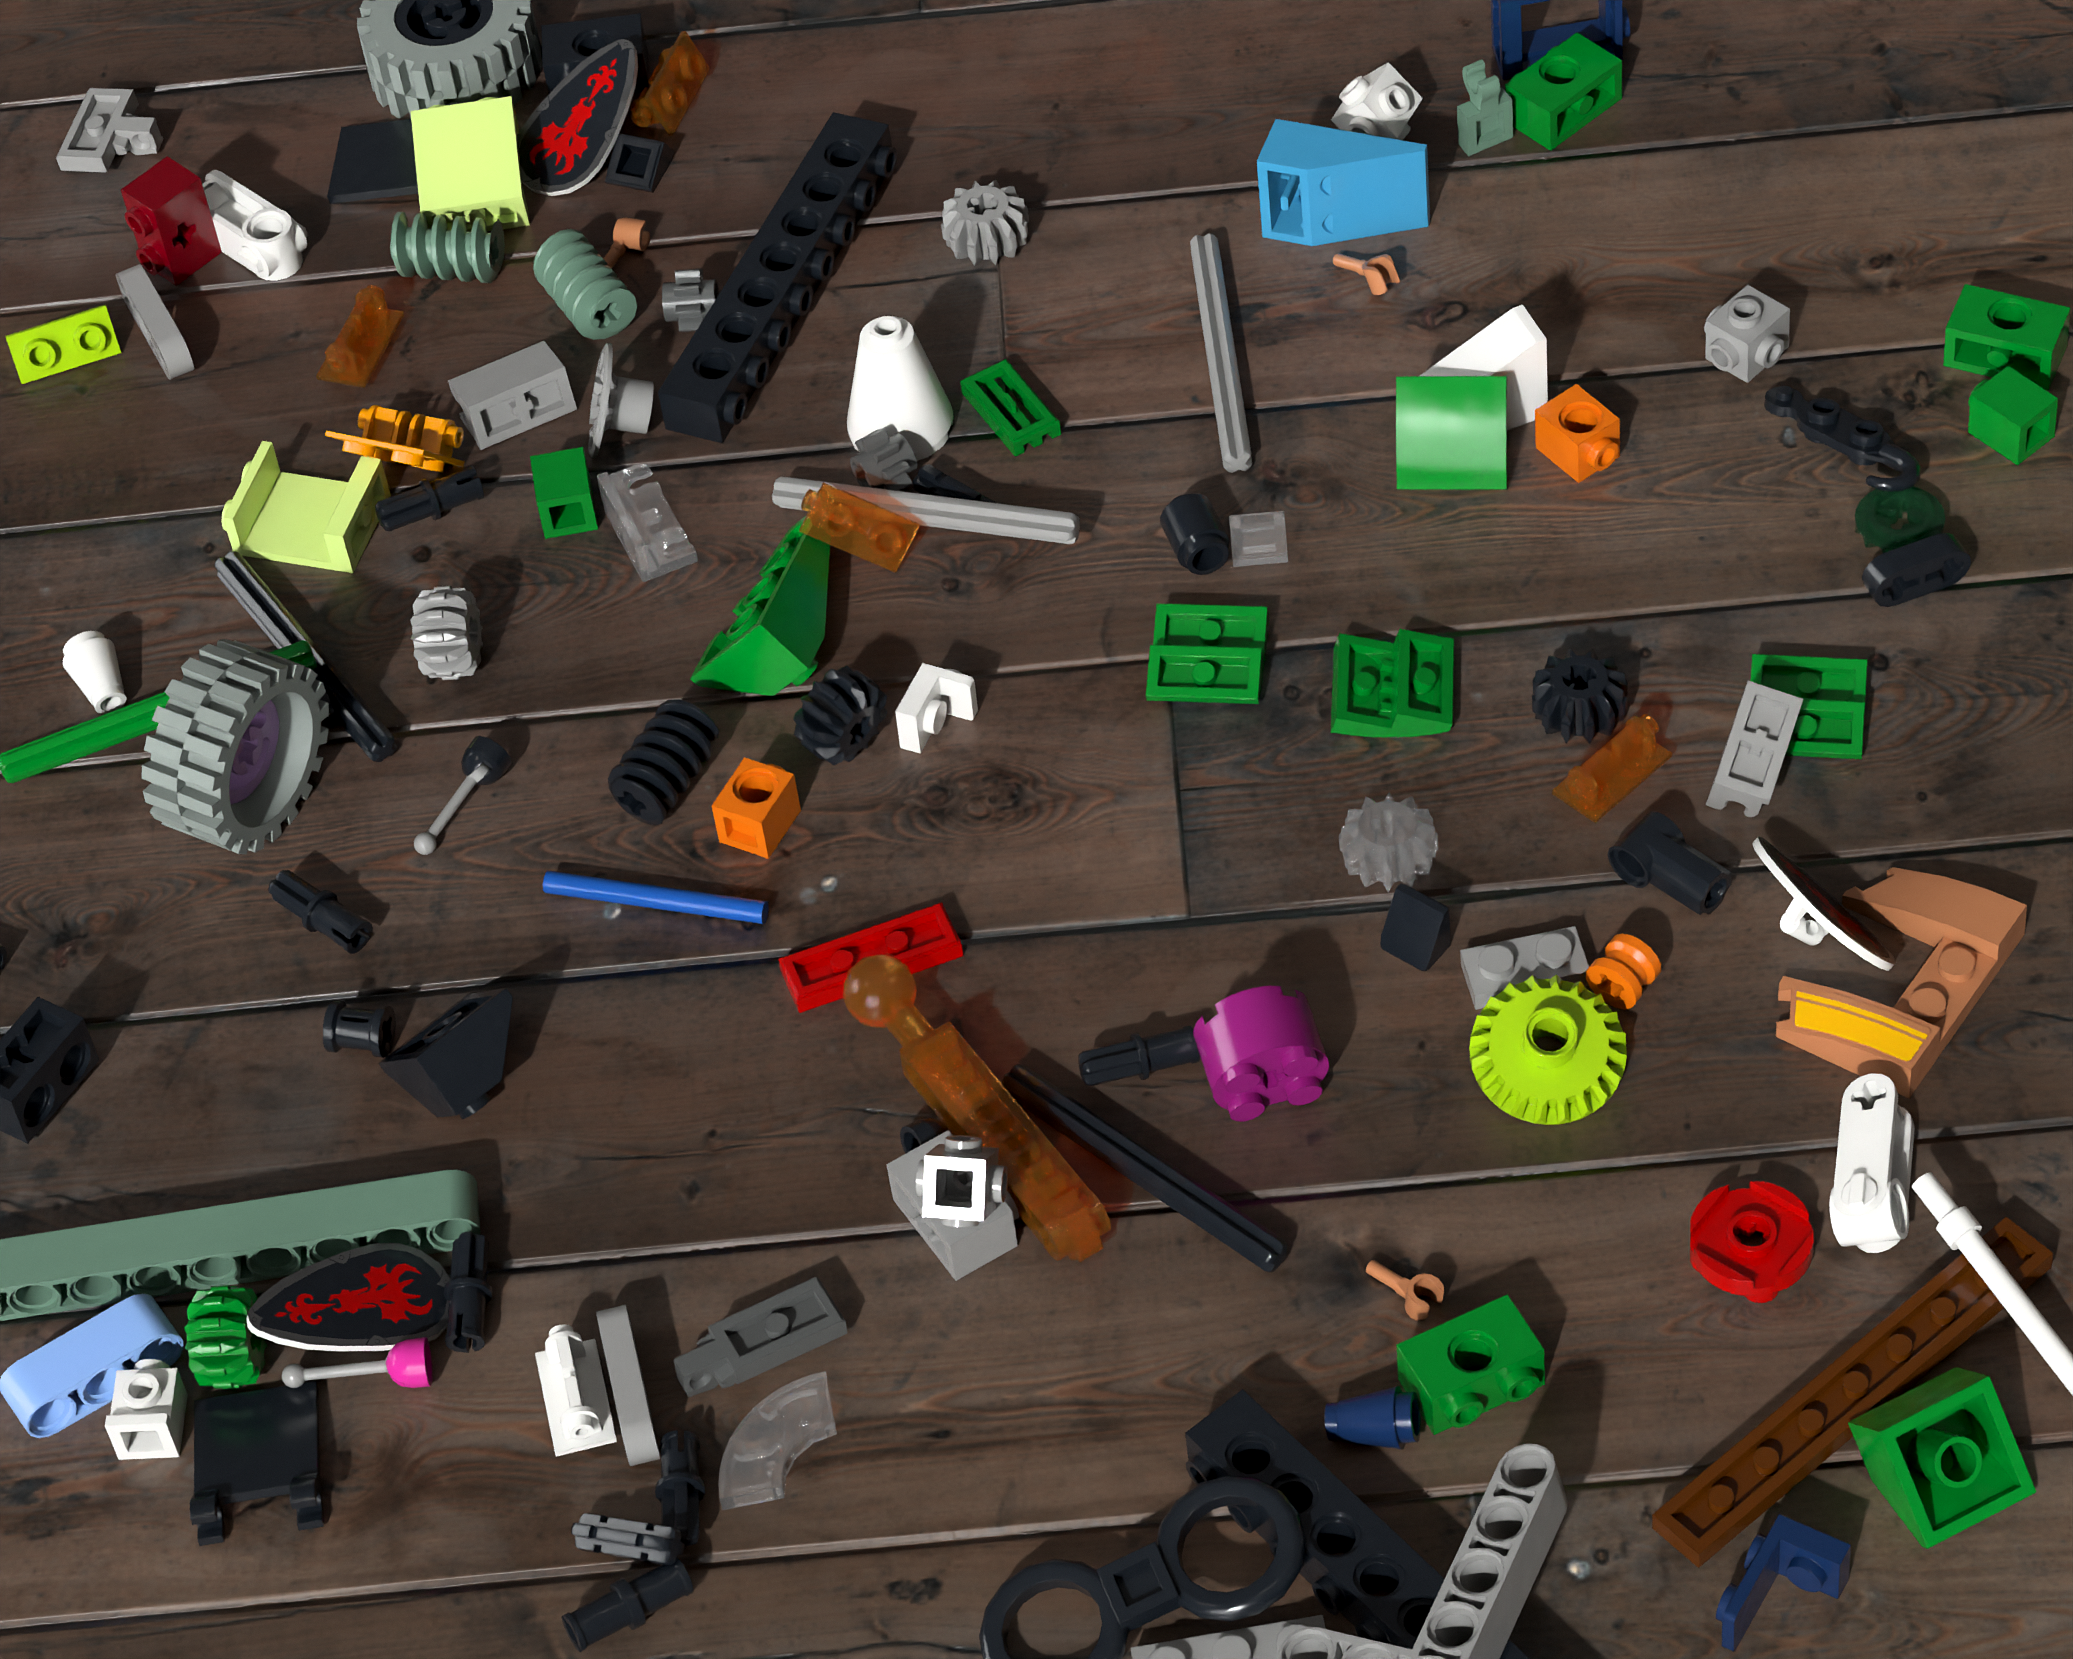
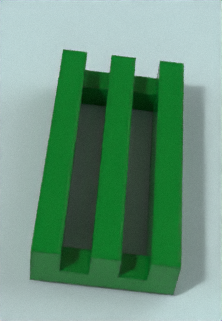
M1007 359L960 381L964 397L1015 457L1024 453L1023 445L1030 443L1033 448L1043 444L1042 436L1048 434L1052 439L1061 435L1060 421ZM1000 377L1037 422L1031 424L1016 406V402L1008 393L1002 390L994 379ZM979 386L983 387V389L988 393V395L994 400V402L999 406V408L1004 412V414L1010 419V421L1015 425V427L1019 431H1016V429L1010 424V422L1005 418V416L1000 412V410L994 405V403L989 399V397L984 393V391Z

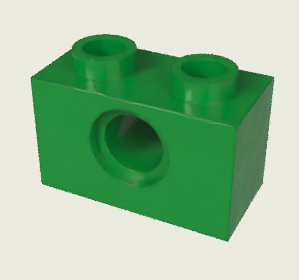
M1575 33L1559 46L1551 48L1545 56L1523 72L1514 75L1505 84V91L1512 98L1513 127L1552 151L1622 99V60L1581 34Z
M1965 284L1946 326L1943 366L1988 377H1994L2005 367L2009 366L2043 389L2049 390L2068 346L2071 308Z
M1508 1294L1396 1344L1398 1380L1406 1392H1416L1420 1414L1433 1435L1451 1427L1467 1426L1474 1422L1482 1413L1508 1401H1521L1534 1393L1537 1388L1545 1385L1544 1348ZM1474 1367L1481 1368V1370L1478 1371L1465 1370Z

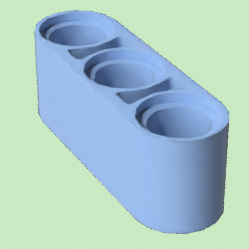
M136 1294L120 1301L16 1361L2 1374L0 1392L30 1436L36 1438L49 1437L111 1402L117 1370H133L135 1363L143 1359L161 1360L170 1367L181 1356L184 1349V1341L151 1295Z

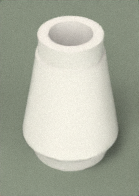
M86 631L72 637L63 648V667L94 706L97 713L107 714L120 709L126 703V696L124 694L114 643L98 631Z

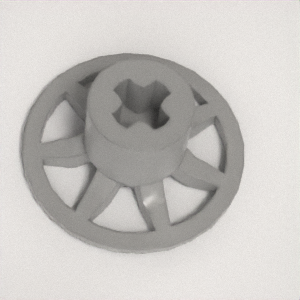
M606 343L601 351L593 387L589 424H593V427L589 430L588 453L590 458L593 459L598 455L603 434L607 429L646 434L651 416L654 390L653 381L615 376L612 367L613 348L611 343Z

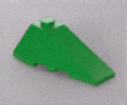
M825 501L788 530L760 570L759 574L763 578L751 589L747 596L739 600L732 610L738 618L730 626L726 635L721 631L711 640L690 678L697 686L774 696L790 683H793L796 687L801 685L815 671L819 662L814 657L825 637L832 507Z

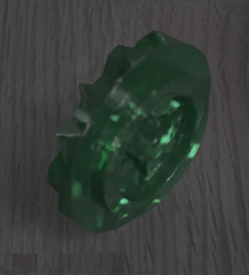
M1915 486L1904 491L1895 492L1875 489L1862 498L1855 511V533L1863 536L1866 548L1878 546L1883 553L1936 534H1941L1944 530L1945 512L1941 503L1929 492ZM1904 513H1907L1908 524H1904L1901 529H1892L1891 524H1895L1899 518L1903 517Z

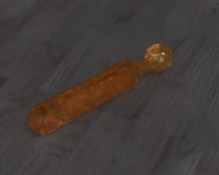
M873 955L862 958L850 968L843 986V1000L851 1016L865 1026L888 1028L903 1047L899 1049L904 1076L939 1119L948 1127L953 1136L979 1137L982 1139V1147L999 1148L998 1165L1007 1166V1191L1016 1204L1020 1218L1042 1243L1051 1257L1059 1261L1068 1255L1070 1260H1078L1081 1263L1103 1250L1104 1247L1100 1236L1111 1230V1223L1100 1200L1086 1186L949 1021L933 1029L914 1006L917 983L909 967L894 956Z

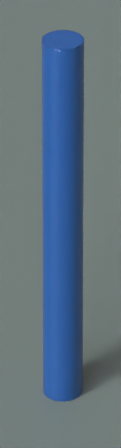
M547 871L543 879V891L547 894L765 924L768 917V902L762 900L555 871Z

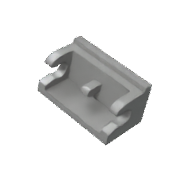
M545 341L448 380L451 393L463 410L462 413H459L460 418L481 450L577 410L565 366Z
M1751 681L1747 682L1706 806L1722 810L1727 806L1728 801H1735L1746 806L1744 810L1745 816L1755 817L1759 814L1762 804L1769 805L1803 698Z

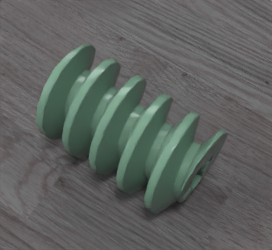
M397 212L395 214L391 229L390 252L396 270L402 277H413L415 274H418L421 278L432 279L438 275L441 280H452L457 276L460 281L472 282L477 278L481 283H492L497 278L504 260L505 249L504 231L499 219L494 223L491 233H487L484 218L476 217L470 232L467 231L466 220L463 216H456L452 229L448 230L445 215H436L432 228L429 229L427 218L423 213L415 215L412 227H408L405 212Z
M574 229L561 230L550 236L540 246L533 265L535 278L582 336L593 340L606 339L617 335L630 324L635 317L637 309L635 296L617 278V274L607 265V262L598 254V251L588 242V239L581 231Z

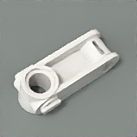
M212 170L205 177L206 181L202 185L222 252L265 280L277 281L295 274L301 268L303 263L302 251L307 247L306 237L308 234L306 228L297 223L286 211L277 208L221 171Z
M1871 1073L1860 1076L1851 1082L1844 1092L1841 1106L1834 1187L1831 1189L1830 1217L1838 1243L1844 1247L1856 1245L1867 1253H1879L1889 1250L1900 1240L1905 1239L1909 1231L1908 1201L1915 1130L1914 1121L1908 1111L1898 1105L1897 1088L1892 1080L1883 1074Z

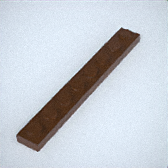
M2007 1217L1982 1236L2023 1291L2052 1268L2053 1252ZM1962 1253L1653 1513L1652 1529L1695 1566L1701 1567L1853 1437L1848 1425L1849 1421L1904 1394L2004 1309V1306Z

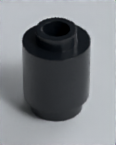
M1184 494L1174 498L1164 508L1160 517V524L1179 563L1197 575L1215 572L1228 559L1229 538L1211 501L1201 494Z

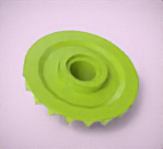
M1557 974L1550 979H1537L1532 975L1526 981L1515 985L1509 982L1506 988L1495 997L1490 996L1486 1006L1477 1015L1470 1037L1469 1053L1471 1067L1476 1081L1485 1095L1497 1107L1509 1115L1534 1124L1559 1125L1570 1123L1594 1113L1611 1098L1618 1088L1626 1066V1033L1621 1028L1617 1011H1612L1608 1007L1601 993L1594 994L1586 989L1581 981L1576 983L1562 980ZM1551 1036L1558 1039L1564 1046L1560 1050L1553 1052L1540 1049L1534 1041L1540 1037Z

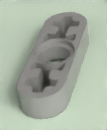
M138 264L116 273V279L126 305L168 379L171 380L193 371L194 364L187 345L142 265Z
M625 1304L596 1311L629 1465L634 1466L659 1460L661 1458L627 1306Z

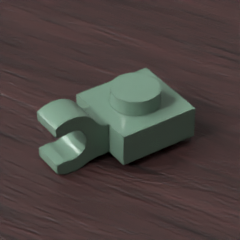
M1482 59L1463 67L1462 70L1463 81L1469 93L1470 101L1457 106L1458 145L1468 157L1513 138L1512 98L1502 87L1500 88L1499 79L1496 75L1489 78L1486 77L1485 62Z

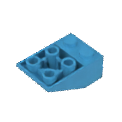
M1275 119L1257 159L1263 238L1317 246L1429 226L1430 198L1427 144Z

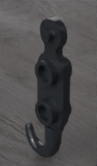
M1789 386L1775 387L1766 392L1765 409L1778 417L1794 418L1797 421L1799 430L1804 433L1809 441L1825 444L1847 455L1848 459L1855 464L1867 466L1880 462L1902 473L1893 478H1880L1870 475L1866 478L1868 486L1882 491L1895 492L1910 489L1919 481L1922 470L1918 460L1908 451L1898 447L1878 422L1864 420L1840 408L1839 404L1831 399L1817 398L1807 402L1799 391Z

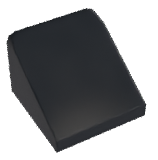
M618 134L605 182L611 185L654 193L672 162L674 151L664 142Z
M1400 883L1393 895L1381 934L1380 947L1382 950L1421 971H1427L1451 946L1449 907L1406 884Z

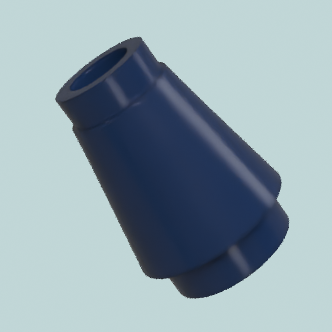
M1396 1386L1340 1400L1339 1402L1327 1403L1325 1407V1429L1328 1440H1341L1342 1442L1401 1450L1404 1449L1405 1443L1418 1442L1421 1433V1415L1416 1392H1402L1401 1388Z

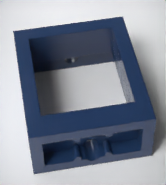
M1491 0L1492 49L1503 80H1509L1517 73L1523 72L1545 56L1551 48L1559 46L1575 33L1581 34L1619 59H1623V38L1630 37V22L1626 7H1623V0H1598L1599 19L1522 32L1521 6L1550 0Z

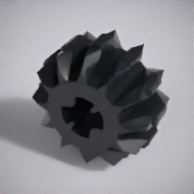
M1569 648L1565 659L1548 656L1544 669L1536 671L1532 682L1534 694L1532 695V711L1535 713V719L1542 720V726H1544L1546 734L1561 731L1566 744L1574 736H1583L1590 744L1595 732L1611 736L1615 723L1624 721V715L1627 712L1628 682L1625 679V673L1618 671L1613 657L1598 660L1594 648L1585 656H1577Z
M847 665L838 671L830 669L826 672L821 682H813L812 690L808 695L801 697L803 702L802 708L795 713L793 718L796 723L794 735L801 741L802 746L823 761L826 760L832 765H836L843 760L850 762L861 748H868V742L872 736L879 734L878 725L886 718L888 712L884 708L887 695L880 690L879 685L859 670L855 671Z

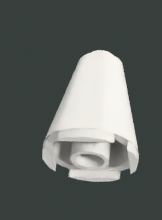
M896 316L876 318L867 323L860 333L847 416L848 435L854 448L859 451L855 441L884 428L888 437L896 433L903 435L912 447L917 461L927 458L943 447L949 438L948 430L951 424L953 425L954 417L951 403L911 324L905 319Z

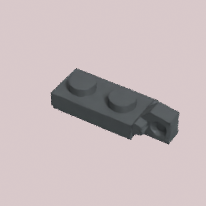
M814 1277L709 1325V1334L697 1342L698 1347L674 1358L677 1379L688 1398L714 1389L718 1384L721 1388L731 1387L735 1383L738 1385L847 1334L846 1321L819 1277Z

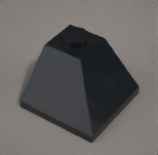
M507 988L467 994L378 1064L389 1077L437 1118L457 1116L459 1114L461 1119H465L473 1115L491 1100L487 1091L502 1080L513 1001L512 995Z

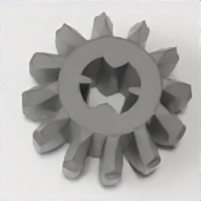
M997 180L992 181L988 186H980L974 181L971 189L956 188L954 197L944 201V209L942 211L943 223H941L942 237L946 240L947 247H951L956 259L969 257L974 266L982 260L990 259L996 266L998 257L1006 256L1013 258L1015 257L1016 248L1026 244V237L1028 235L1027 223L1029 222L1028 208L1024 203V199L1019 198V195H1017L1014 186L1000 188Z
M436 586L431 590H421L413 604L414 616L410 620L413 633L411 639L414 643V657L418 661V668L423 675H428L429 678H442V680H456L462 676H472L481 662L480 649L483 647L481 639L483 627L480 624V609L476 606V598L471 591H467L465 588H452V586Z

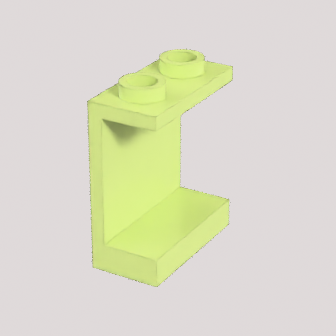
M512 96L501 98L486 97L474 102L434 105L427 109L411 111L420 213L425 214L429 229L432 228L436 215H445L448 230L452 229L456 216H463L465 218L467 231L470 232L476 217L484 218L487 232L492 231L494 223L498 219L503 229L530 225L528 207L522 188L516 134H520Z
M262 441L253 460L248 461L244 466L241 483L233 499H229L223 508L222 527L228 533L233 551L247 557L354 573L378 524L375 505L378 501L391 497L382 460L361 456L349 482L285 473L280 471L272 442Z

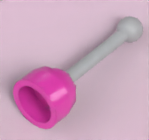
M427 1337L398 1342L388 1352L386 1359L381 1361L303 1368L300 1364L292 1363L283 1369L282 1380L286 1386L297 1388L307 1380L388 1372L392 1380L402 1387H430L432 1385L433 1370L429 1341Z

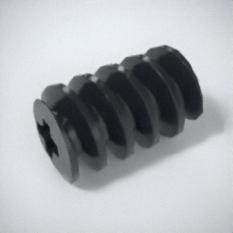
M673 699L662 703L658 707L655 717L646 723L643 733L637 735L631 748L625 751L620 764L613 767L609 774V789L617 803L628 814L645 824L654 826L662 824L667 815L666 810L674 808L677 804V794L685 792L690 784L689 778L699 774L702 767L700 762L708 761L712 756L713 748L711 742L716 740L719 735V729L714 721L704 711L689 702Z

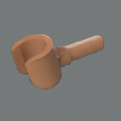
M625 217L616 221L613 230V244L603 258L611 269L618 259L624 255L626 249L646 250L650 241V233L643 231L646 225L645 220Z
M1340 253L1333 257V264L1335 266L1365 276L1373 295L1386 293V284L1401 282L1390 255H1380L1370 260H1360Z
M1371 1260L1366 1267L1367 1274L1389 1286L1397 1294L1405 1298L1404 1307L1410 1318L1418 1321L1426 1319L1429 1315V1305L1417 1296H1428L1434 1302L1442 1303L1444 1286L1436 1276L1423 1273L1416 1275L1410 1280L1398 1275L1376 1260Z

